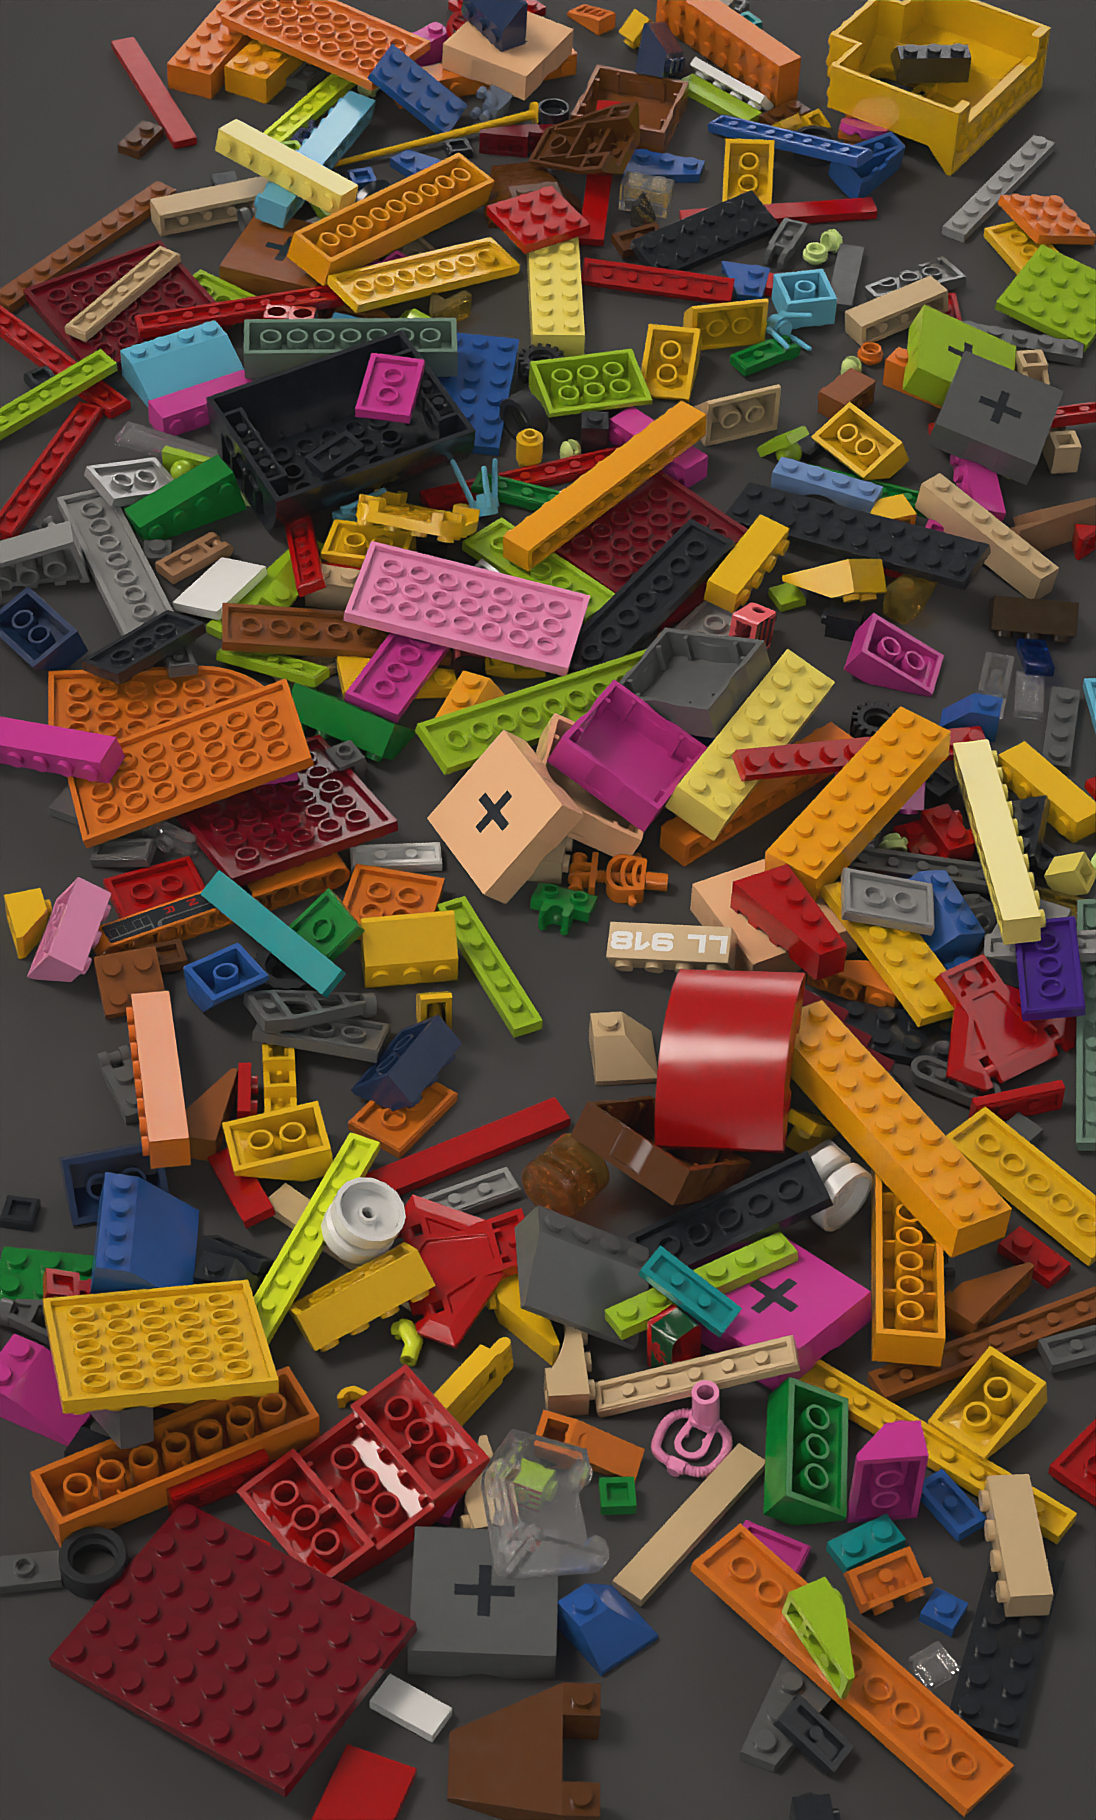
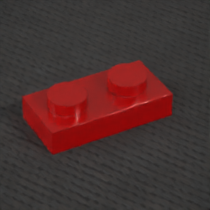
M251 1062L238 1063L237 1115L238 1119L258 1115V1100H252V1095H258V1075L252 1076Z
M1022 1226L1015 1229L998 1245L997 1252L1017 1266L1027 1262L1035 1265L1032 1278L1046 1289L1051 1288L1070 1271V1262Z

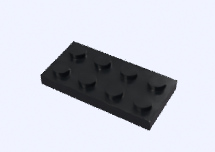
M166 610L81 660L83 670L117 684L127 683L133 676L152 668L155 663L163 658L172 656L175 651L183 646L194 643L198 637L207 633L205 624L196 619Z

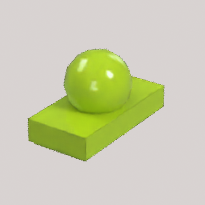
M800 426L770 439L758 446L757 451L760 457L776 451L775 454L778 461L781 457L799 461L802 451L797 441L809 435L806 426Z
M165 446L162 450V466L174 479L210 459L207 456L170 446Z

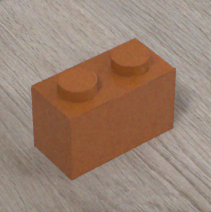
M850 368L819 391L817 396V413L831 419L849 402L861 411L874 402L876 380Z

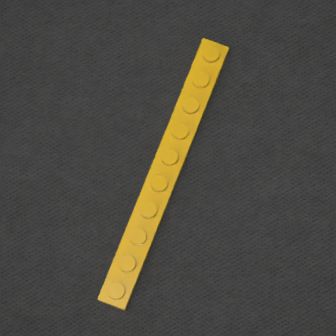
M821 1359L816 1362L810 1371L798 1379L848 1398V1419L873 1434H876L885 1423H892L898 1420H921ZM921 1420L929 1455L927 1466L936 1472L943 1469L957 1485L979 1497V1491L985 1488L987 1476L1013 1475L988 1459L986 1461L981 1460ZM1032 1486L1041 1535L1058 1544L1075 1522L1077 1513Z

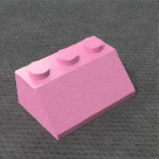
M78 877L56 899L27 977L34 980L72 982L78 975H84L87 972L92 958L89 957L90 950L96 947L102 934L98 930L100 923L106 920L111 910V906L108 905L111 892Z

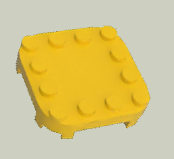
M386 491L378 497L359 494L356 512L357 524L373 527L374 524L384 525V530L400 532V529L411 530L410 535L424 538L427 537V534L437 535L438 541L454 543V540L459 541L461 538H467L468 535L472 536L477 532L480 509L469 508L470 505L459 503L453 505V511L449 512L407 504L408 492L397 491V493Z

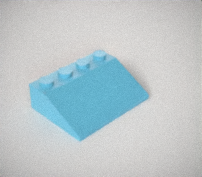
M215 320L120 350L122 376L147 407L149 400L244 370L228 335Z

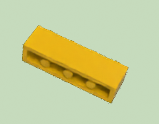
M760 514L708 579L704 600L732 614L740 605L744 606L750 597L751 590L753 588L757 589L760 586L765 572L770 573L775 566L777 557L779 555L783 556L786 553L790 541L787 540L789 528Z
M1024 741L998 754V767L1002 768L1003 784H1006L1021 800L1028 797L1047 795L1051 803L1047 822L1071 843H1075L1096 832V802Z

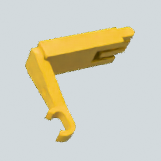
M501 1337L491 1348L480 1344L433 1394L461 1426L502 1384L503 1378L514 1367L510 1339ZM349 1386L342 1389L337 1396L339 1408L345 1407L349 1401H357L367 1391L357 1386Z

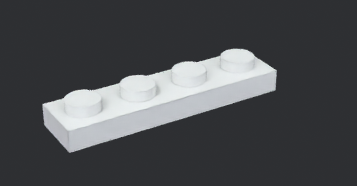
M694 57L690 63L691 67L696 71L695 75L705 81L710 80L714 86L723 91L726 89L732 96L741 101L744 99L748 102V105L760 111L761 109L767 112L774 107L765 95L697 57Z

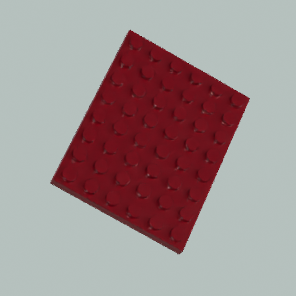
M183 1501L124 1569L123 1574L106 1590L49 1657L51 1667L278 1794L287 1797L416 1633L417 1625L412 1619Z

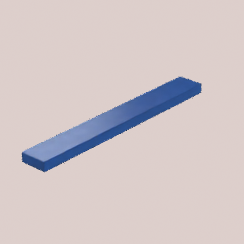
M721 115L707 124L708 132L735 139L775 140L774 148L858 168L873 158L872 150L728 115Z

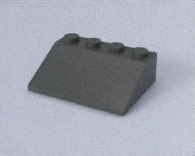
M537 1205L515 1227L521 1309L634 1350L638 1344L639 1333L621 1340L605 1320L604 1310L648 1290L649 1283L638 1275L641 1268L649 1260L648 1248Z

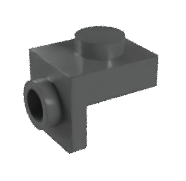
M351 740L326 749L327 758L338 771L350 768L365 783L367 762Z
M979 894L964 895V900L984 929L985 934H991L996 926L992 903Z

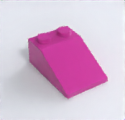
M873 613L855 632L844 670L870 685L930 697L934 692L944 655Z
M13 1334L0 1352V1417L68 1446L80 1427L87 1425L92 1418V1414L90 1412L82 1415L63 1414L51 1351L38 1343Z

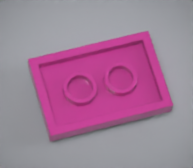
M371 353L356 404L355 417L410 424L425 369V360Z

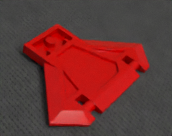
M984 954L944 971L934 979L954 1008L946 1078L986 1092L994 1087L990 1078L994 1077L1002 1084L1057 1057L1059 1054L1055 1046L1059 1045L1065 1052L1075 1047L1077 1016L1022 1021L1019 989L1004 984Z
M412 1195L404 1206L406 1218L402 1230L395 1239L402 1238V1243L406 1242L418 1250L436 1285L428 1289L430 1294L425 1298L413 1303L408 1300L412 1314H423L424 1317L415 1323L416 1331L422 1337L456 1349L501 1281L506 1277L518 1274L515 1227L525 1218L522 1208L484 1220ZM444 1308L443 1311L436 1312V1310Z

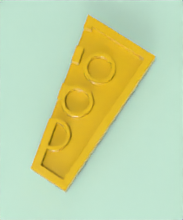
M337 656L336 666L343 700L345 699L346 691L371 658ZM437 667L415 699L447 698L457 681L454 670Z

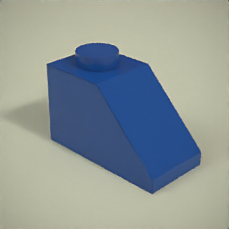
M973 693L944 708L939 726L945 729L981 726L985 738L990 742H995L1003 698Z

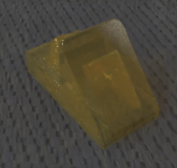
M466 290L447 299L442 298L435 292L431 293L429 317L456 318L457 323L471 316V294Z

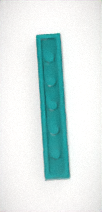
M218 870L200 893L324 997L327 998L346 975L342 969L222 871Z

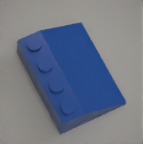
M105 1172L99 1200L90 1294L193 1285L199 1210L140 1177Z

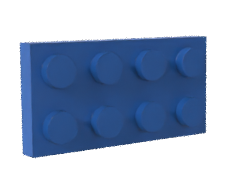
M393 44L387 49L367 77L435 134L451 131L468 106Z

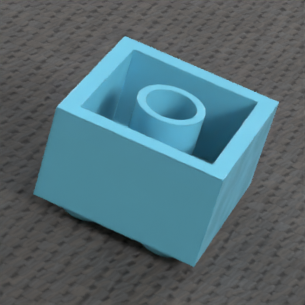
M823 269L774 274L771 299L777 313L779 314L781 310H784L786 312L811 313L813 315L812 318H789L792 329L834 324L837 297Z

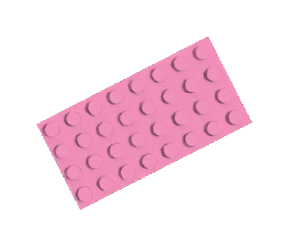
M371 541L344 612L343 621L565 676L570 667L590 595Z

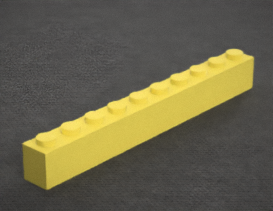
M988 739L953 743L954 769L1003 944L1041 941V928L1046 927L1044 909H1040L1038 890L1033 891L1035 890L1034 876L1032 872H1029L1028 855L1024 854L1022 836H1019L1017 819H1013L1012 802L1008 801L1007 785L1003 784L1002 768L998 767L997 751L991 750Z

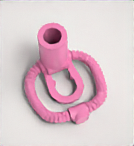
M708 1380L697 1382L693 1386L691 1391L692 1408L690 1410L682 1408L670 1412L661 1420L651 1442L652 1454L658 1461L666 1465L667 1472L674 1477L684 1474L697 1478L700 1476L702 1478L704 1476L707 1477L732 1450L733 1440L731 1432L724 1425L723 1420L720 1419L719 1388L715 1383ZM688 1418V1421L679 1431L674 1441L675 1451L685 1460L692 1461L702 1458L707 1453L715 1433H720L723 1440L722 1449L712 1463L700 1468L699 1466L693 1467L688 1462L663 1452L661 1448L662 1440L668 1427L674 1421ZM692 1427L706 1432L707 1435L702 1439V1446L698 1451L687 1452L682 1448L681 1443L685 1437H689V1431Z

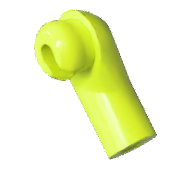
M402 1318L392 1324L391 1334L395 1335L397 1340L402 1339L405 1344L400 1356V1362L403 1365L407 1364L408 1367H413L417 1363L423 1345V1338L418 1335L416 1327L411 1320Z

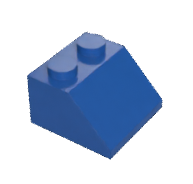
M235 943L183 967L188 996L202 1012L269 981L268 974L239 943Z

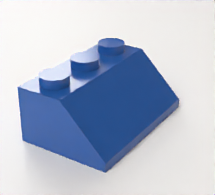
M919 871L910 877L909 880L933 884L935 929L932 936L920 934V936L941 962L944 959L970 953L974 957L985 935V931L947 871Z

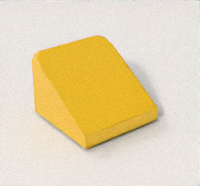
M819 108L800 118L802 123L798 124L799 129L812 125L832 129Z

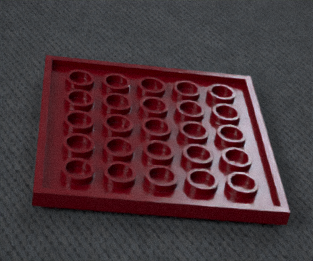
M161 240L23 289L26 301L78 362L101 349L117 363L118 371L122 370L120 350L156 339L157 337L166 336L140 339L135 324L136 315L216 303L213 297L180 262L87 342L65 333V325L155 249L159 246L168 249ZM233 324L220 327L226 331L233 328Z
M660 470L554 553L616 593L689 519L734 541L735 545L748 529ZM711 575L658 627L657 630L659 632H662L664 628L671 627L689 615L705 601L704 595L707 581Z
M320 734L306 739L314 766L298 771V780L260 785L175 816L213 865L239 886H245L250 882L273 876L284 870L302 866L307 862L328 857L333 853L356 847L364 842L382 838L387 834L398 831V821L350 768L338 771L327 758L326 749L331 747Z

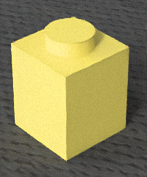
M1084 851L1054 857L1044 877L1056 898L1059 899L1088 894L1096 879V870Z

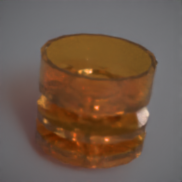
M566 1133L559 1136L546 1148L544 1153L536 1156L534 1161L529 1162L521 1172V1180L526 1194L535 1206L539 1205L572 1218L577 1211L584 1208L587 1201L593 1200L607 1187L610 1182V1174L602 1157L572 1138L571 1133Z

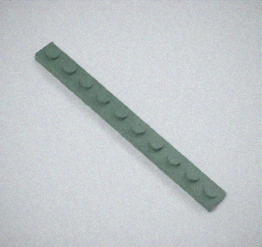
M1077 899V931L1096 930V899ZM1096 961L1080 962L1086 1015L1077 1016L1076 1151H1096Z

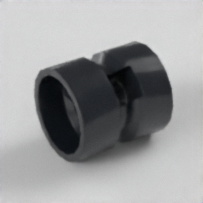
M549 98L541 101L538 104V124H559L568 121V103L558 98Z

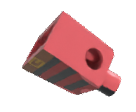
M749 603L732 615L729 636L764 640L768 649L777 619L776 612L759 604Z

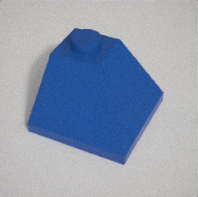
M585 1583L557 1601V1628L600 1676L658 1639V1634L613 1585Z

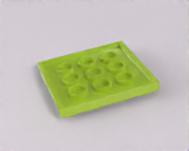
M1041 245L996 301L994 309L1054 338L1071 339L1083 343V352H1085L1096 338V270Z

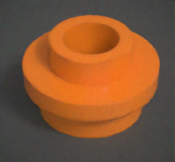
M865 342L859 348L857 357L866 365H875L882 361L883 351L879 344Z

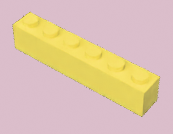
M238 119L219 128L215 151L330 214L355 203L359 185Z

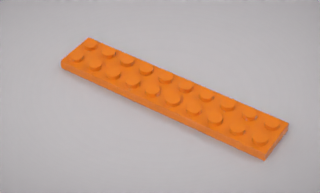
M741 1523L692 1562L690 1571L963 1817L1011 1774L1014 1765L848 1618L847 1624L855 1678L847 1697L840 1699L781 1613L788 1592L809 1583Z

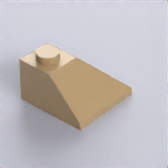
M622 1011L590 1013L589 1045L596 1086L656 1083L658 1068L652 1032Z

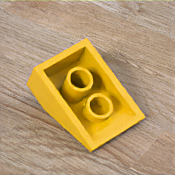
M725 140L722 202L752 190L763 204H772L775 140Z
M657 324L648 325L641 373L652 398L690 401L702 347L700 329Z
M334 519L322 549L321 558L330 563L361 568L371 541L416 552V536L410 535L411 530L400 529V532L384 530V525L374 524L373 527L359 525L355 521Z
M846 559L782 576L783 582L830 598H843L844 602L860 600V602L873 601L877 599V594L887 592L882 559Z
M318 1101L222 1123L235 1176L307 1181L324 1177L333 1162L332 1151Z
M990 1346L930 1417L928 1424L981 1460L986 1461L1025 1429L1048 1402L1047 1382Z

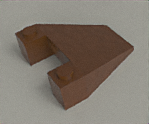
M563 1682L450 1731L447 1802L501 1820H600V1782L562 1781L563 1739L599 1740L601 1683Z

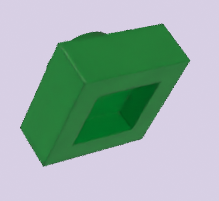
M600 1477L598 1481L600 1514H636L637 1504L634 1477Z

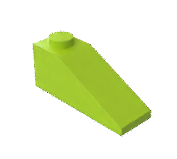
M291 558L274 578L257 605L291 607L296 601L299 594L296 589Z
M823 1577L788 1592L781 1613L838 1697L844 1699L847 1697L855 1678L846 1609L840 1592L831 1586L826 1577Z

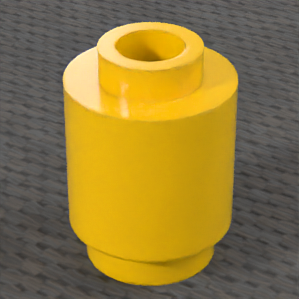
M531 428L520 431L516 436V461L518 465L523 468L539 464L543 456V435Z

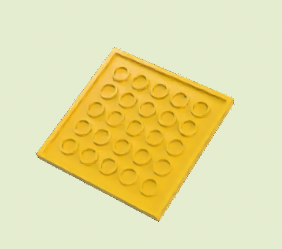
M248 1280L43 1298L44 1318L63 1414L82 1415L96 1410L120 1411L127 1407L137 1406L153 1408L167 1403L192 1404L198 1400L216 1399L225 1401L239 1396L263 1397L269 1393H279V1379Z

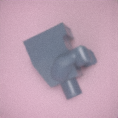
M493 84L489 90L481 86L477 90L476 97L479 99L485 97L486 99L482 109L479 107L473 108L470 117L474 120L478 118L482 123L505 117L513 95Z

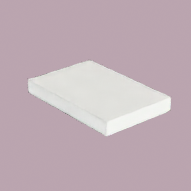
M221 557L172 602L174 610L220 620L222 603H238L268 575L266 566Z

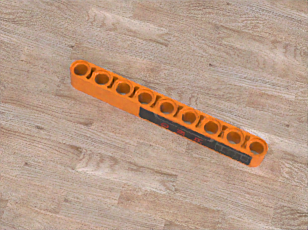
M336 852L328 857L307 862L302 866L284 870L273 876L264 877L240 887L269 911L324 893L328 888L333 890L344 885L350 878V870ZM202 891L100 925L98 930L102 934L93 951L96 956L118 953L122 949L181 938V941H185L234 924V922L200 894Z

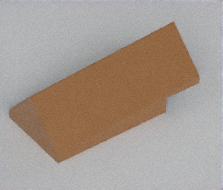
M1096 497L1013 517L1015 527L1010 529L1039 552L1070 542L1073 538L1075 524L1096 526Z

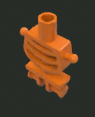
M576 852L572 855L573 863L569 866L570 874L568 875V883L570 884L568 889L584 891L583 888H588V894L594 895L596 883H605L606 893L611 901L628 903L630 907H635L637 903L643 902L644 890L667 892L669 874L646 872L647 859L642 858L640 853H634L633 856L628 854L614 856L609 861L606 871H598L599 852H593L591 863L587 862L588 857L583 852Z

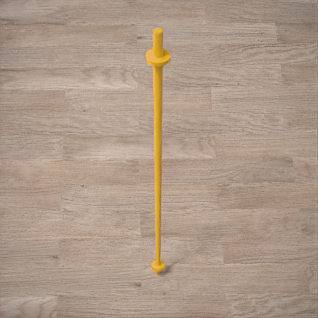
M530 102L529 111L339 160L334 167L479 133L482 129L508 126L529 120L533 124H538V102Z

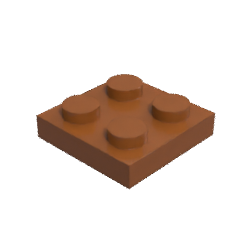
M155 946L93 957L105 1019L126 1016V1007H132L131 994L165 991Z

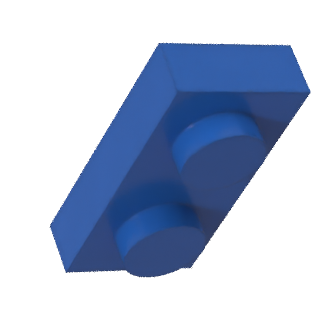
M943 1469L924 1479L920 1501L957 1542L984 1527L985 1520L987 1519L986 1516Z

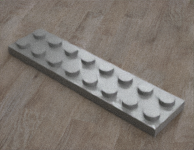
M96 489L57 497L58 508L64 520H70L82 548L86 565L121 636L166 610L173 611L121 507H111Z

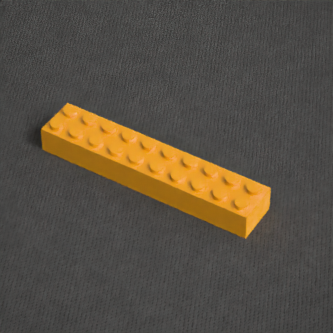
M458 152L294 232L287 257L317 282L325 286L327 285L328 275L361 268L484 206L489 199L495 180Z
M822 1000L802 1007L799 1034H796L791 1078L950 1258L1005 1237L1012 1208Z

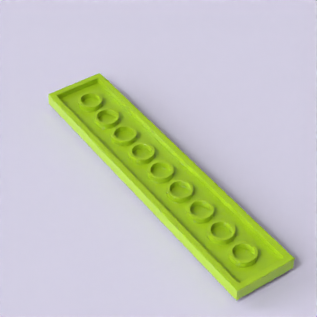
M646 649L418 723L415 732L444 775L473 766L503 730L524 739L529 746L539 743L540 736L554 713L576 722L581 716L588 713L595 700L614 679L619 682L641 660Z

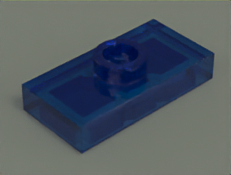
M1017 639L1016 649L1025 675L1053 677L1055 667L1045 640Z

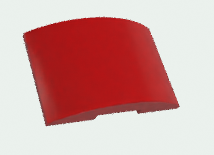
M679 970L670 994L660 1044L655 1097L656 1146L672 1149L784 1153L792 1094L789 1086L796 1034H799L806 981L805 973Z
M407 1364L351 1404L352 1413L302 1451L297 1453L294 1448L236 1490L241 1499L289 1556L341 1583L365 1573L411 1543L415 1537V1526L430 1527L462 1497L490 1462L488 1455Z

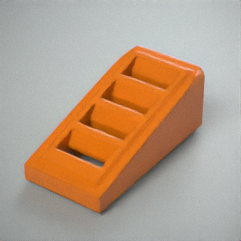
M583 4L567 12L569 18L598 36L615 28L616 13L610 10Z

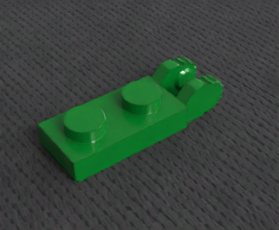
M783 335L782 338L790 346L789 349H785L775 338H771L731 354L729 363L746 377L782 361L795 359L801 353V347L797 343H792L791 345L792 339L788 335Z

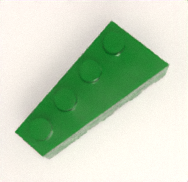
M217 454L127 507L124 511L131 528L144 542V540H166L241 512L247 508L233 471Z

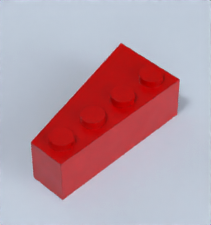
M788 864L733 881L730 908L737 914L742 912L748 918V923L756 930L758 928L762 929L770 936L769 941L788 951L789 958L817 981L844 971L847 951L846 943Z

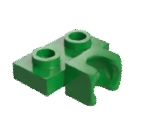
M539 882L531 897L530 908L540 911L538 918V928L540 930H545L550 924H556L561 927L560 934L565 936L573 925V919L589 922L597 906L598 896L590 895L583 891L558 887L555 884Z

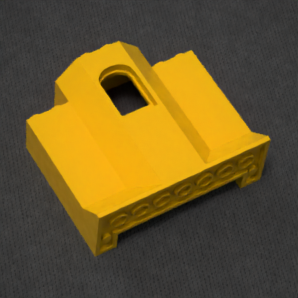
M868 0L862 8L857 10L847 21H844L829 36L828 44L830 48L826 65L828 66L827 77L830 79V85L827 89V107L927 145L946 175L951 176L1041 90L1051 27L978 0H903V2L899 0ZM960 43L968 45L971 54L968 83L904 84L914 88L911 92L877 80V78H887L897 82L890 58L896 46H905L907 44L953 45Z

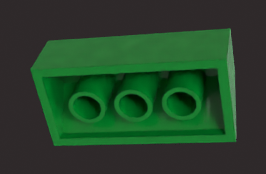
M295 683L291 693L303 730H307L308 726L316 729L315 735L320 734L323 739L329 741L332 740V737L341 740L340 744L351 740L356 747L366 750L364 756L381 762L382 758L393 760L416 733L411 728L378 716L318 689Z
M788 1377L767 1396L763 1515L793 1526L843 1521L846 1518L848 1398L792 1377Z

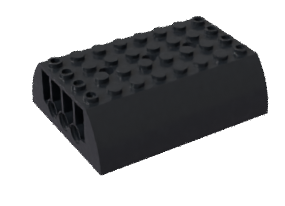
M402 329L206 397L210 426L219 457L233 471L240 491L267 531L358 499L359 494L369 495L375 489L388 488L449 466L452 459L457 463L471 455L474 448L476 430L426 362L410 424L355 417V408L371 353L423 359ZM348 430L365 445V453L322 480L305 465V456L343 431ZM391 438L392 440H395V441L389 442V441H386L385 439ZM289 473H294V474H296L297 476H293V477H292V476H288V474H289Z

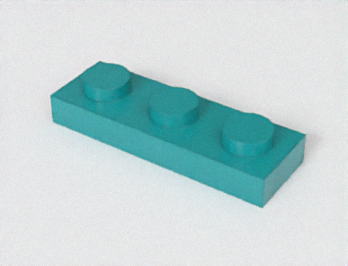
M659 1246L638 1273L641 1278L719 1338L742 1310L739 1305L662 1246Z

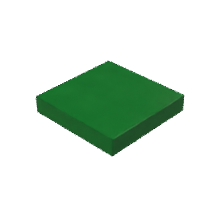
M330 888L289 925L291 929L332 962L365 931Z

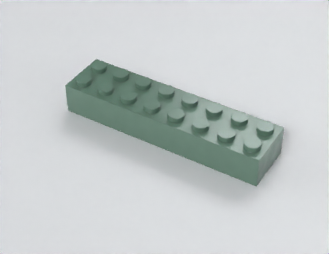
M456 318L244 319L245 378L260 379L401 329L436 377L457 376L458 360Z

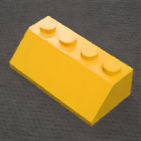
M404 1242L292 1303L288 1311L308 1345L314 1351L320 1349L321 1352H324L338 1345L340 1337L348 1333L356 1335L369 1328L368 1322L379 1316L381 1319H385L394 1315L400 1310L398 1306L410 1300L413 1303L425 1298L430 1294L428 1289L436 1285L418 1250Z

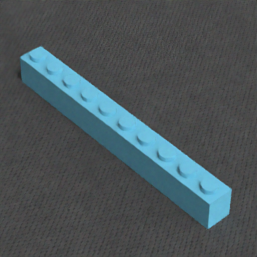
M349 90L343 98H339L336 107L330 109L328 116L321 119L319 127L312 130L310 137L304 139L301 148L295 151L332 170L372 121L376 100ZM268 182L264 191L256 196L254 207L257 208L255 218L283 229L306 200L273 182Z

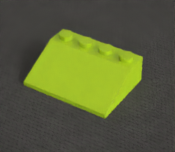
M632 349L530 362L529 388L531 394L541 402L548 417L579 414L582 411H602L652 404L653 401Z

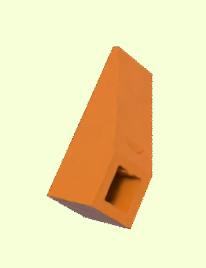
M845 960L843 972L817 981L809 974L807 977L808 985L847 1000L870 1003L878 1007L897 1008L900 1004V1001L869 960Z
M544 1409L533 1440L535 1454L612 1477H634V1482L636 1481L645 1449L580 1420Z

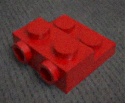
M948 803L921 811L920 820L893 828V833H898L901 838L906 837L908 839V844L906 845L908 853L965 861L973 859L976 844L972 830H966L963 826V818L960 811L957 809L952 810Z

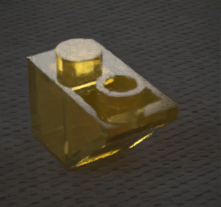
M902 574L886 587L887 592H885L882 613L905 626L922 612L938 583Z

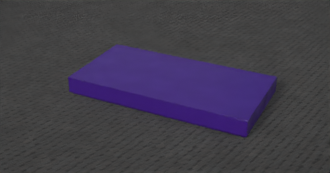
M1075 916L1046 919V927L1041 928V941L1015 944L1022 1021L1086 1015Z

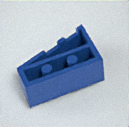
M892 131L855 144V146L872 150L873 155L872 159L858 168L835 162L830 163L829 177L850 199L865 198L900 169L906 146Z

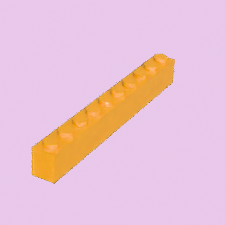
M680 401L673 408H669L665 414L652 421L644 430L635 434L621 447L615 449L611 455L598 462L595 467L586 474L581 475L578 480L564 488L549 502L544 503L541 508L527 516L512 530L507 531L503 536V557L529 572L706 435L707 414L683 401Z

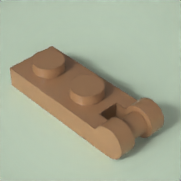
M210 532L155 562L156 571L174 585L219 560L221 557L229 558L234 548L228 542H222L221 537L216 533Z

